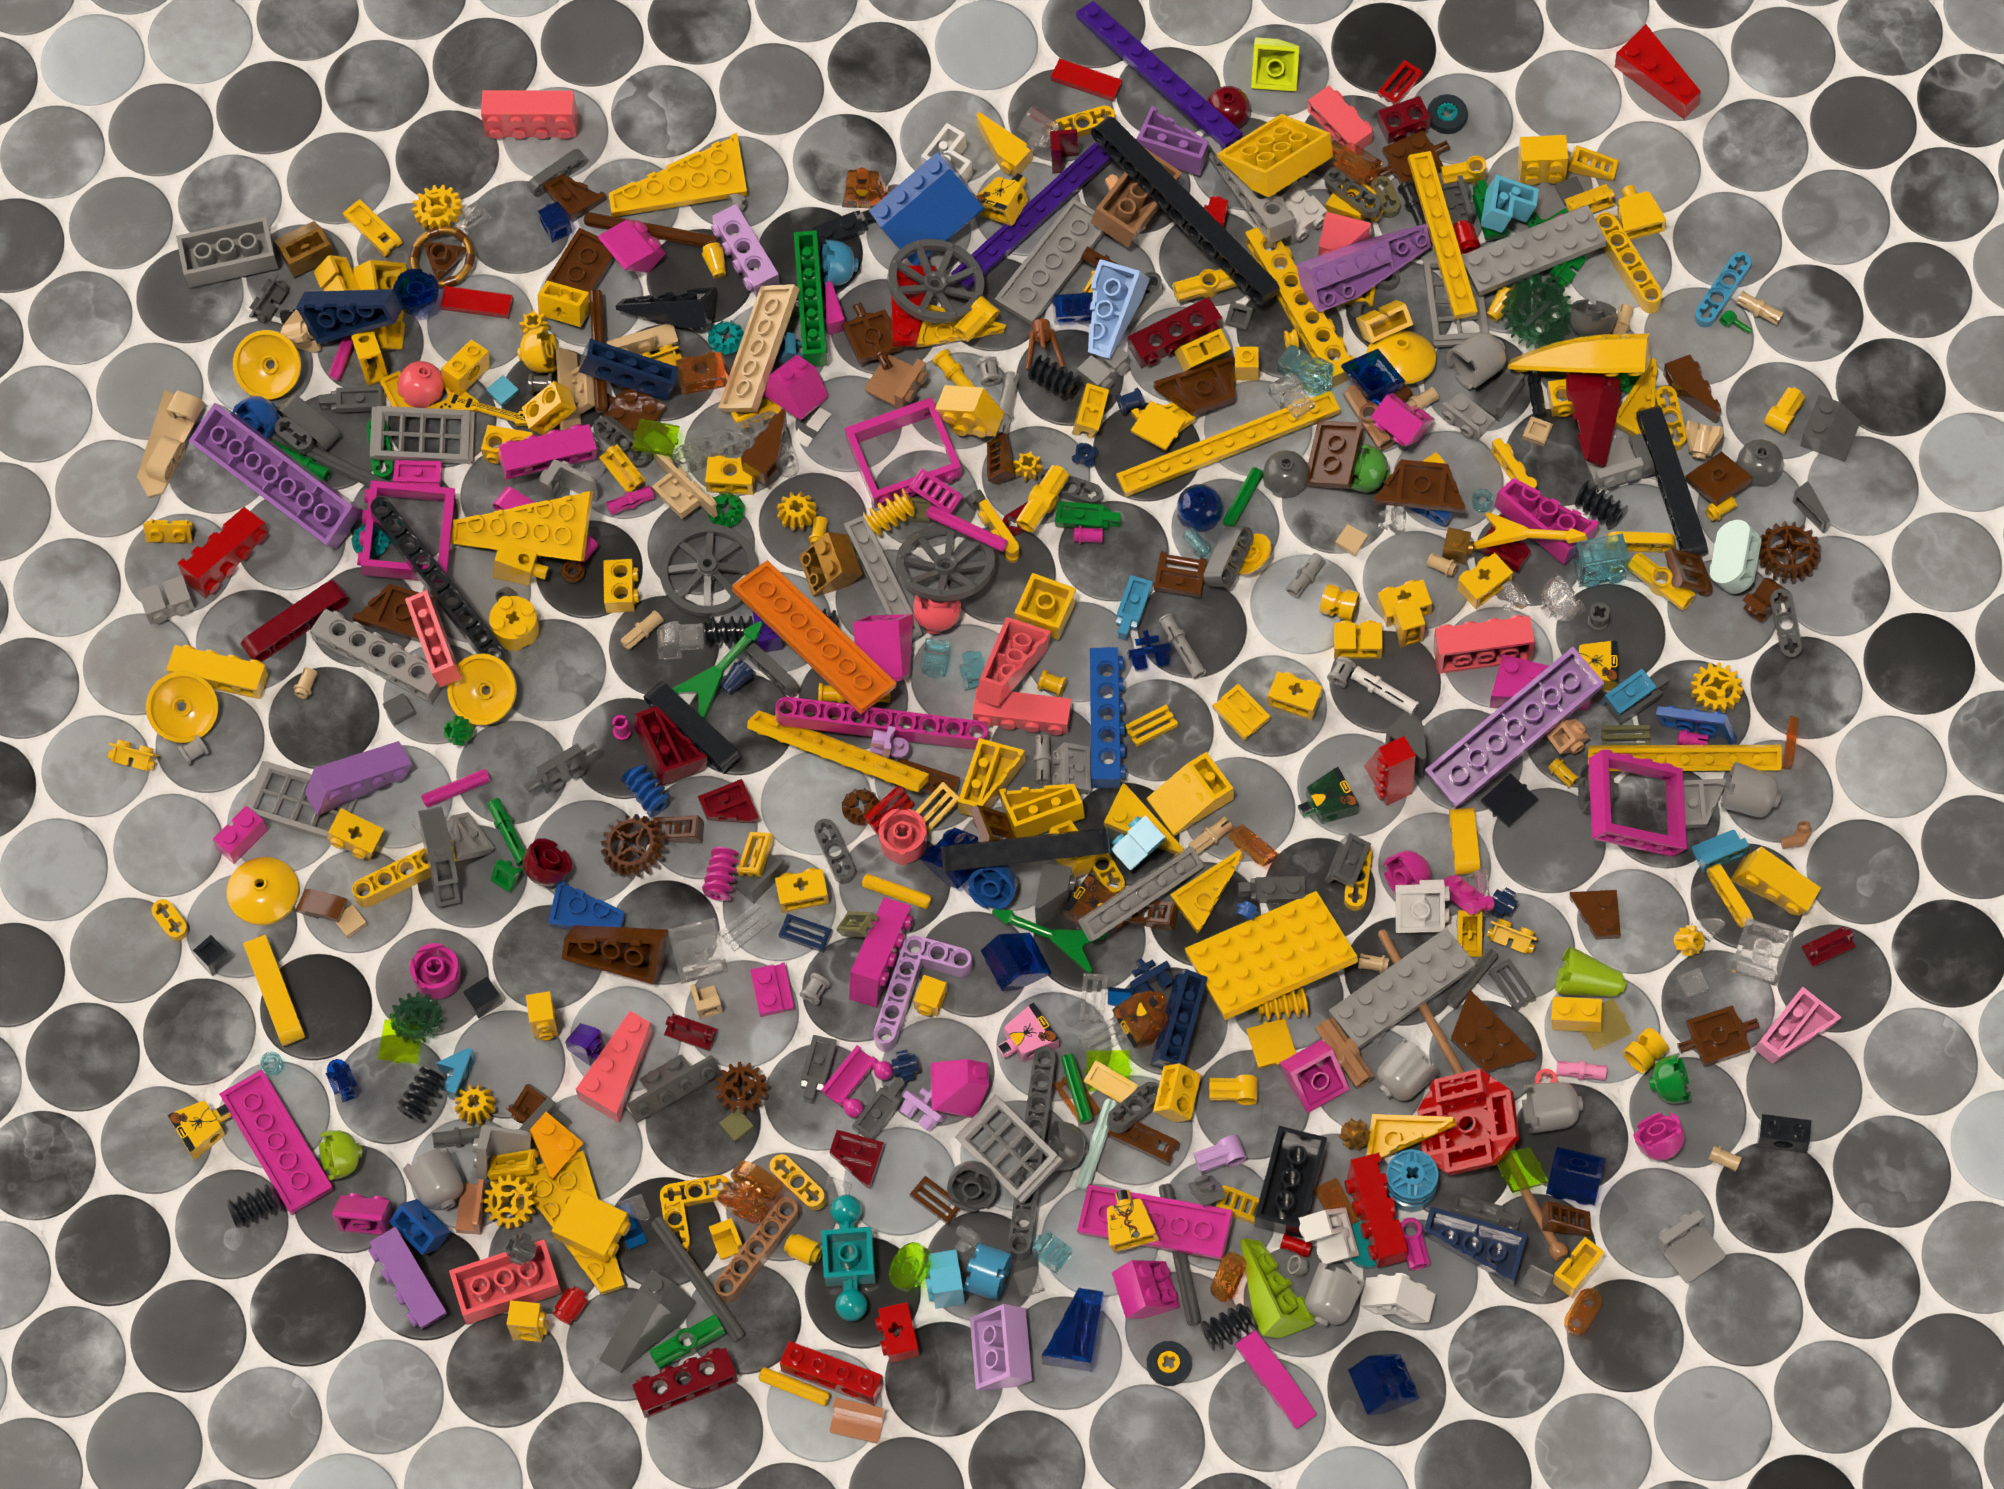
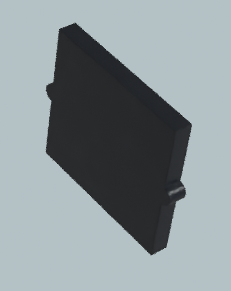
M1510 773L1483 797L1480 802L1492 812L1493 817H1497L1510 828L1539 799L1527 789L1526 784H1522Z

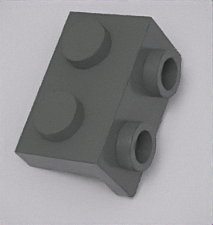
M1459 175L1457 176V182L1441 185L1452 225L1460 220H1467L1472 224L1473 215H1476L1474 202L1469 201L1470 188L1468 182H1464L1463 176Z

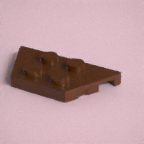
M1227 357L1156 380L1153 383V388L1192 416L1234 403L1235 357Z
M1401 459L1395 467L1393 474L1389 475L1381 491L1374 497V504L1465 513V504L1462 502L1457 484L1453 480L1450 467L1445 463Z
M389 584L378 596L373 597L368 602L367 607L360 613L356 612L353 615V622L355 621L420 642L405 600L419 592Z
M1471 990L1468 992L1452 1033L1451 1041L1478 1068L1487 1074L1495 1072L1500 1068L1514 1067L1515 1064L1524 1061H1534L1537 1055Z

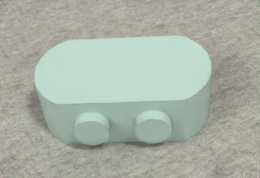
M1733 520L1723 525L1717 532L1716 542L1713 546L1714 553L1712 563L1710 564V577L1721 588L1731 594L1745 591L1755 580L1762 538L1745 521Z

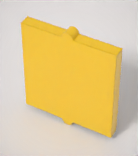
M1150 401L1143 413L1138 415L1139 419L1132 427L1131 433L1166 451L1173 439L1178 437V432L1186 422V419Z
M1285 1018L1269 1023L1264 1021L1261 1025L1246 1029L1258 1069L1271 1065L1279 1066L1280 1062L1296 1054Z

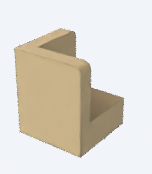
M695 984L690 985L699 1020L723 1013L714 985L696 990Z

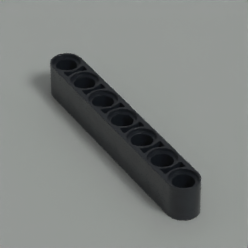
M1655 406L1637 411V423L1653 460L1654 474L1679 549L1695 555L1707 554V542L1662 408Z
M1108 828L941 847L943 871L1110 853Z

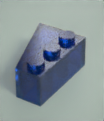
M1078 1288L1058 1328L1054 1331L1052 1339L1041 1355L1042 1364L1092 1372L1104 1304V1291Z

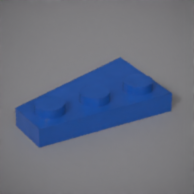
M1658 706L1656 716L1661 726L1678 731L1687 729V732H1693L1695 730L1701 734H1707L1708 739L1714 740L1715 736L1728 739L1727 744L1729 745L1736 744L1737 736L1727 715L1721 712L1707 713L1698 709H1679L1675 706Z
M561 881L556 886L548 924L550 927L571 929L573 925L623 927L625 913Z

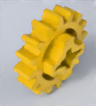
M433 185L432 190L429 191V189L425 188V194L418 193L419 200L413 201L414 208H412L417 223H421L422 228H426L428 225L430 229L437 226L438 228L444 225L451 226V221L458 222L456 215H462L461 208H463L461 199L458 192L454 193L452 187L446 190L445 185H442L440 189Z
M1718 662L1717 667H1713L1711 663H1708L1707 670L1701 666L1699 674L1694 673V681L1691 682L1690 689H1693L1691 697L1697 698V706L1700 704L1704 705L1703 711L1712 708V712L1720 709L1722 713H1725L1727 706L1732 710L1735 703L1740 702V695L1743 692V687H1741L1742 679H1736L1737 671L1732 673L1729 671L1730 665H1727L1724 669L1721 668V662ZM1708 678V682H1704L1701 686V683ZM1733 690L1732 694L1726 698V694H1730V691Z
M514 1174L507 1175V1179L505 1176H499L498 1182H490L493 1189L485 1190L489 1198L483 1199V1202L488 1203L489 1207L484 1211L492 1213L489 1218L490 1221L498 1219L497 1226L499 1227L505 1223L507 1229L513 1228L514 1225L521 1227L522 1221H530L528 1214L536 1212L531 1208L533 1204L538 1203L537 1200L532 1199L536 1191H529L528 1188L531 1183L526 1182L523 1184L522 1176L516 1179ZM513 1185L517 1188L511 1191L509 1188H506L505 1186ZM508 1197H513L511 1200L512 1206H508V1203L510 1201ZM510 1212L512 1215H515L516 1217L509 1218L504 1215Z

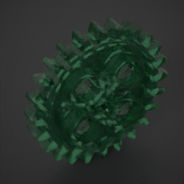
M1529 276L1526 281L1522 278L1517 282L1518 284L1514 283L1510 287L1511 290L1505 293L1507 298L1502 301L1505 307L1500 310L1501 313L1507 314L1502 319V322L1509 323L1505 330H1513L1511 338L1518 336V344L1526 341V348L1534 344L1535 349L1564 341L1566 339L1565 336L1571 333L1569 328L1572 327L1570 323L1571 312H1569L1572 309V304L1567 303L1571 296H1563L1565 288L1558 290V282L1550 285V278L1542 282L1541 276H1538L1535 280L1532 276ZM1534 294H1538L1541 297V301L1537 300ZM1548 300L1552 301V304L1528 326L1524 325V322ZM1519 308H1522L1526 315L1520 313ZM1550 311H1553L1557 315V318H1554L1550 314ZM1535 325H1538L1542 332H1538L1535 329Z

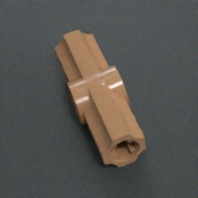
M1354 384L1348 387L1343 392V397L1359 422L1363 423L1364 431H1366L1377 449L1385 450L1395 442L1392 438L1394 435L1387 430L1382 431L1376 427L1373 419L1365 418L1367 415L1372 416L1378 406L1371 401L1361 384Z
M1328 1018L1316 1027L1315 1031L1333 1049L1340 1067L1356 1089L1366 1086L1374 1079V1075L1361 1058L1357 1045L1350 1037L1347 1038L1334 1018Z

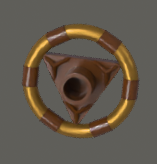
M451 226L434 227L421 234L414 242L409 256L410 267L414 276L424 285L433 288L451 287L461 282L470 273L475 260L474 245L469 236L460 229ZM442 234H448L456 237L464 246L426 241ZM423 245L435 279L427 276L419 267L418 258ZM467 252L464 266L460 272L441 280Z

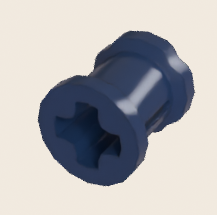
M1138 387L1128 394L1116 395L1118 407L1123 415L1127 414L1128 410L1139 406L1141 408L1145 407L1142 393Z

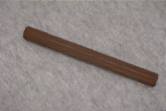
M586 212L584 224L611 229L627 219ZM643 222L648 227L647 231L649 234L657 239L700 247L717 242L715 235Z
M599 289L591 290L589 292L591 337L604 343L602 292ZM594 377L595 411L597 413H605L608 411L607 382Z

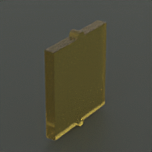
M1614 998L1603 1003L1602 1033L1582 1031V1036H1586L1593 1051L1632 1034L1625 1020V1013L1620 1011Z

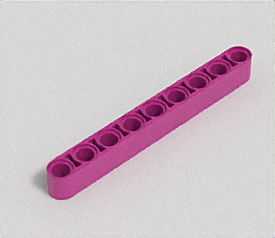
M794 697L780 698L776 703L775 719L783 726L873 737L874 730L887 732L888 726L895 727L893 739L901 737L909 742L973 750L976 749L979 738L986 740L988 733L987 726L978 720L870 707L860 714L850 704ZM789 709L792 712L789 714H784L781 712V710ZM813 712L815 716L808 717L805 713ZM837 715L839 719L832 720L828 716ZM861 718L863 721L856 723L852 719ZM884 721L887 724L884 726L877 725L876 722ZM908 724L910 728L903 729L899 725ZM932 727L934 731L927 732L923 728ZM956 730L958 734L951 735L947 731ZM979 733L981 737L975 738L971 734Z

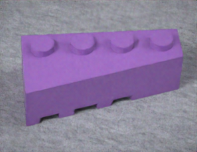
M399 741L314 768L305 794L318 816L390 783L403 780L409 772L411 762Z
M396 1227L370 1241L371 1249L368 1251L374 1262L379 1261L384 1270L381 1273L387 1284L392 1282L397 1290L393 1294L399 1304H405L408 1308L409 1313L406 1316L413 1327L418 1325L421 1330L446 1315L444 1307Z

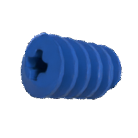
M646 764L632 767L621 776L620 780L625 783V787L628 790H631L630 793L633 797H636V801L642 804L643 810L647 811L649 817L657 816L666 808L670 794H662L665 789L663 785L656 787L659 784V780L657 778L651 780L654 775L652 771L645 773L648 769Z

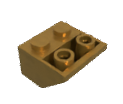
M315 221L273 240L293 278L320 265L328 255L334 256L330 242Z
M827 532L799 555L802 568L814 597L848 587L863 575L848 534Z

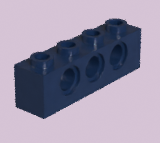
M590 338L582 353L578 372L667 400L675 385L678 367Z
M1184 969L1175 975L1150 1065L1162 1070L1163 1066L1178 1063L1183 1065L1208 977L1188 969Z

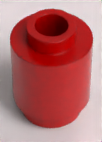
M1460 220L1453 225L1461 254L1469 253L1480 247L1474 226L1469 221Z
M575 1286L573 1289L567 1288L554 1308L556 1310L553 1315L563 1323L570 1325L572 1321L577 1319L588 1301L585 1299L587 1294Z

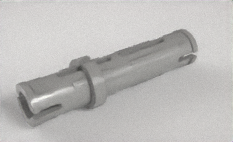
M1008 371L1004 375L999 400V407L1003 410L1004 415L996 437L1003 433L1007 434L1009 421L1013 418L1012 407L1019 374L1015 375V372Z
M1171 613L1162 616L1159 619V623L1168 635L1167 640L1170 644L1174 645L1191 673L1194 680L1201 678L1206 674V670L1186 640V633L1183 629L1179 628Z

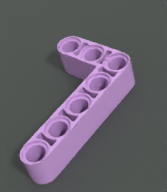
M912 935L905 939L874 1029L875 1045L880 1051L888 1052L895 1048L922 967L957 977H965L972 971V957L968 950L917 935ZM912 947H919L920 951L917 953H911L909 952V949ZM936 953L944 955L941 959L932 958ZM961 959L967 961L963 966L955 964L956 961ZM907 968L913 970V972L909 975H904L901 973L904 969ZM899 990L906 992L901 997L895 996L894 993ZM891 1012H896L899 1014L894 1019H890L887 1017V1015ZM883 1034H888L891 1036V1038L886 1041H882L879 1039V1037Z

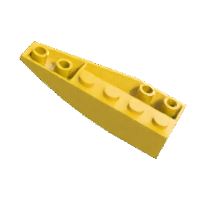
M1650 333L1602 334L1556 342L1511 359L1508 369H1513L1515 372L1536 370L1539 372L1605 373V376H1617L1619 373H1628L1630 376L1642 375V372H1646L1651 361Z

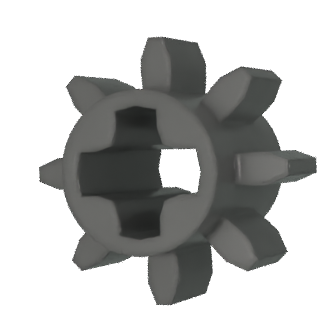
M521 1232L520 1235L515 1234V1236H511L508 1239L505 1252L507 1256L511 1257L510 1262L521 1265V1263L526 1264L527 1261L529 1262L534 1258L536 1245L531 1241L532 1236Z

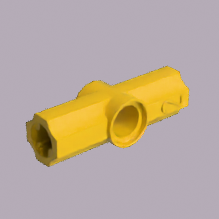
M1206 269L1198 276L1172 284L1174 296L1178 303L1198 297L1211 298L1219 291L1238 286L1222 269L1216 271ZM1204 282H1211L1213 285H1206Z
M1052 465L1041 483L1036 484L1031 490L1028 503L1016 520V523L1023 530L1034 532L1045 514L1053 510L1058 500V494L1069 479V473L1064 468Z
M1641 552L1636 553L1627 565V570L1650 586L1653 594L1663 596L1682 611L1695 598L1696 594L1690 589L1673 587L1671 583L1672 572L1666 567H1659ZM1663 579L1666 581V583L1661 584L1658 583L1656 580Z

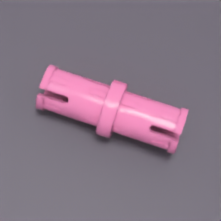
M1557 1060L1556 1076L1575 1077L1578 1080H1583V1078L1606 1080L1607 1065L1588 1064L1585 1061L1578 1063Z

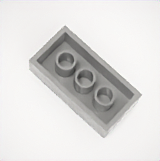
M266 216L176 236L183 274L188 288L278 269L271 230Z

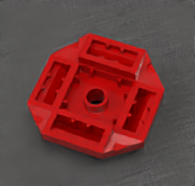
M1480 1068L1434 1079L1429 1087L1430 1090L1417 1110L1418 1116L1453 1117L1456 1119V1126L1421 1141L1422 1151L1431 1156L1437 1168L1448 1175L1496 1165L1520 1139L1513 1091ZM1473 1122L1472 1128L1466 1130L1467 1125Z

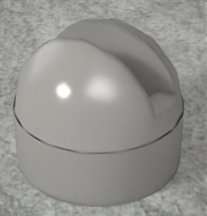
M741 194L729 195V207L737 204L740 211L744 210L746 203H742V201L746 200L745 197Z
M1293 1255L1288 1261L1287 1270L1290 1274L1303 1276L1309 1270L1307 1268L1309 1262L1302 1256Z

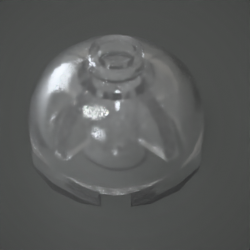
M1555 574L1540 591V600L1543 604L1540 609L1549 619L1554 617L1562 622L1571 621L1585 612L1586 608L1580 598L1576 599L1575 591L1559 575Z

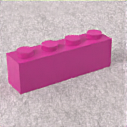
M577 424L570 427V429L562 431L552 430L546 435L541 436L531 435L521 441H506L498 448V457L505 480L542 472L544 469L549 468L554 459L560 462L566 461L570 464L596 459L597 453L589 424Z

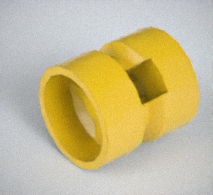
M1327 584L1322 596L1319 613L1329 616L1337 614L1338 618L1352 622L1357 610L1360 593L1349 589L1343 592L1341 587Z
M1647 1027L1637 1036V1042L1632 1041L1623 1049L1622 1053L1626 1061L1636 1071L1645 1074L1654 1066V1059L1660 1060L1669 1051V1046L1658 1032Z

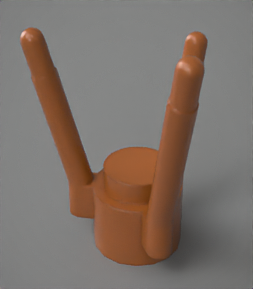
M1037 319L1032 322V331L1029 332L1030 340L1026 370H1030L1034 341L1036 340L1041 343V348L1044 349L1046 347L1045 342L1049 341V338L1060 366L1066 367L1055 338V330L1051 329L1050 321L1047 319Z

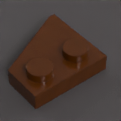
M1617 890L1570 892V901L1574 902L1581 918L1588 924L1590 932L1596 940L1620 939Z

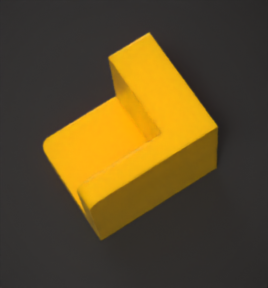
M732 1218L709 1226V1231L720 1259L725 1260L735 1256L742 1248V1243Z

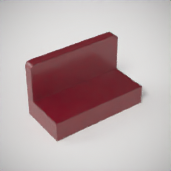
M1077 129L1050 131L1052 174L1062 173L1061 157L1078 156Z

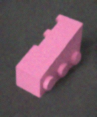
M1802 987L1753 1049L1770 1063L1774 1064L1834 1026L1842 1017Z

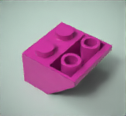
M1131 1260L1111 1272L1125 1318L1144 1319L1180 1308L1166 1261Z

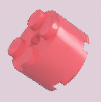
M894 809L881 819L878 830L880 848L889 860L899 865H907L916 861L924 854L928 846L925 821L919 813L911 809Z

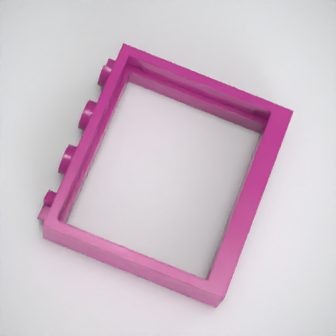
M932 397L844 428L847 443L874 508L878 507V503L886 505V498L894 502V493L902 497L903 488L909 497L917 494L909 488L915 477L877 490L858 443L921 420L932 418L951 463L929 471V473L948 484L962 477L960 462L940 415L935 409L936 406ZM925 477L919 486L920 490L923 489L929 478ZM935 482L932 484L928 491L934 489V487L936 486Z
M371 480L370 489H365L364 503H368V510H363L362 524H366L365 531L360 533V545H364L363 552H358L357 565L361 566V575L419 580L407 563L370 560L374 526L370 505L377 498V495L444 502L438 564L447 574L455 488ZM417 564L420 569H426L430 566ZM435 579V580L432 581V582H441V583H444V582H443L442 580H440V579Z
M1608 749L1600 750L1589 758L1593 840L1671 857L1687 849L1683 768L1674 767L1670 763L1661 764L1653 762L1652 759L1635 758L1630 754L1621 755L1613 753ZM1609 768L1665 780L1668 836L1611 823Z

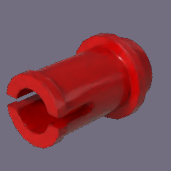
M1286 1233L1283 1235L1280 1249L1300 1254L1302 1257H1309L1313 1248V1243L1305 1242V1240Z

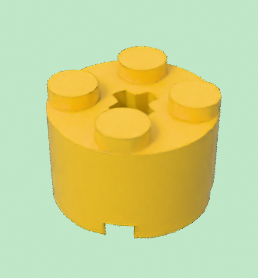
M502 596L492 607L489 623L494 637L504 649L518 651L536 641L540 629L534 605L527 599L518 596Z

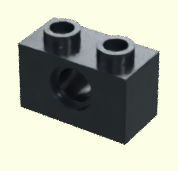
M1762 1114L1759 1122L1757 1147L1807 1153L1810 1144L1812 1120Z

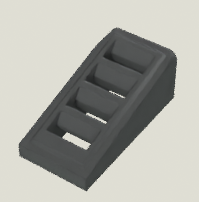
M1807 481L1795 490L1793 503L1825 534L1828 531L1830 519L1812 486Z

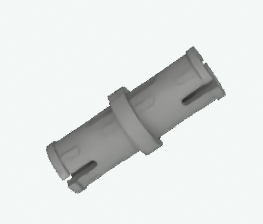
M1313 553L1307 563L1297 570V575L1287 586L1286 591L1291 596L1298 598L1304 588L1314 581V576L1325 564L1324 558L1317 553Z
M1037 735L1035 737L1036 755L1033 757V762L1036 764L1035 782L1043 785L1044 779L1045 784H1049L1051 782L1050 764L1052 763L1050 736L1043 735L1042 744L1041 735Z

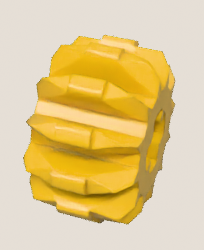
M801 491L797 496L790 492V498L783 496L781 499L782 503L777 505V510L779 511L777 514L778 520L782 521L784 528L790 526L793 532L796 527H800L803 531L804 525L811 526L812 519L817 517L815 512L816 503L811 502L810 495L803 497Z
M469 1084V1091L466 1092L460 1089L461 1097H455L454 1101L457 1106L454 1110L456 1114H460L459 1119L461 1122L467 1120L468 1125L472 1126L474 1121H477L478 1125L481 1126L483 1118L490 1121L489 1113H495L496 1109L493 1104L496 1103L495 1097L490 1096V1089L483 1090L480 1084H478L476 1089H473L472 1085ZM476 1103L477 1105V1103H479V1106L474 1107L473 1105V1107H471V1104Z

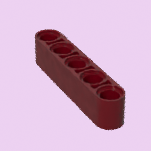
M329 580L247 635L241 641V647L251 660L263 662L311 630L325 609L331 612L342 609L348 603L349 597L335 580Z

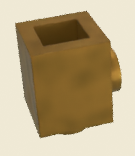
M1448 527L1442 557L1448 560L1454 559L1455 563L1465 565L1467 555H1472L1474 541H1471V532Z

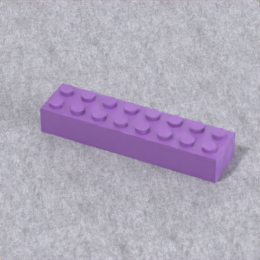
M214 403L189 439V442L327 546L338 549L363 512V509L225 406Z
M1574 647L1570 648L1425 769V775L1454 809L1459 808L1552 731L1562 720H1565L1604 687V682Z

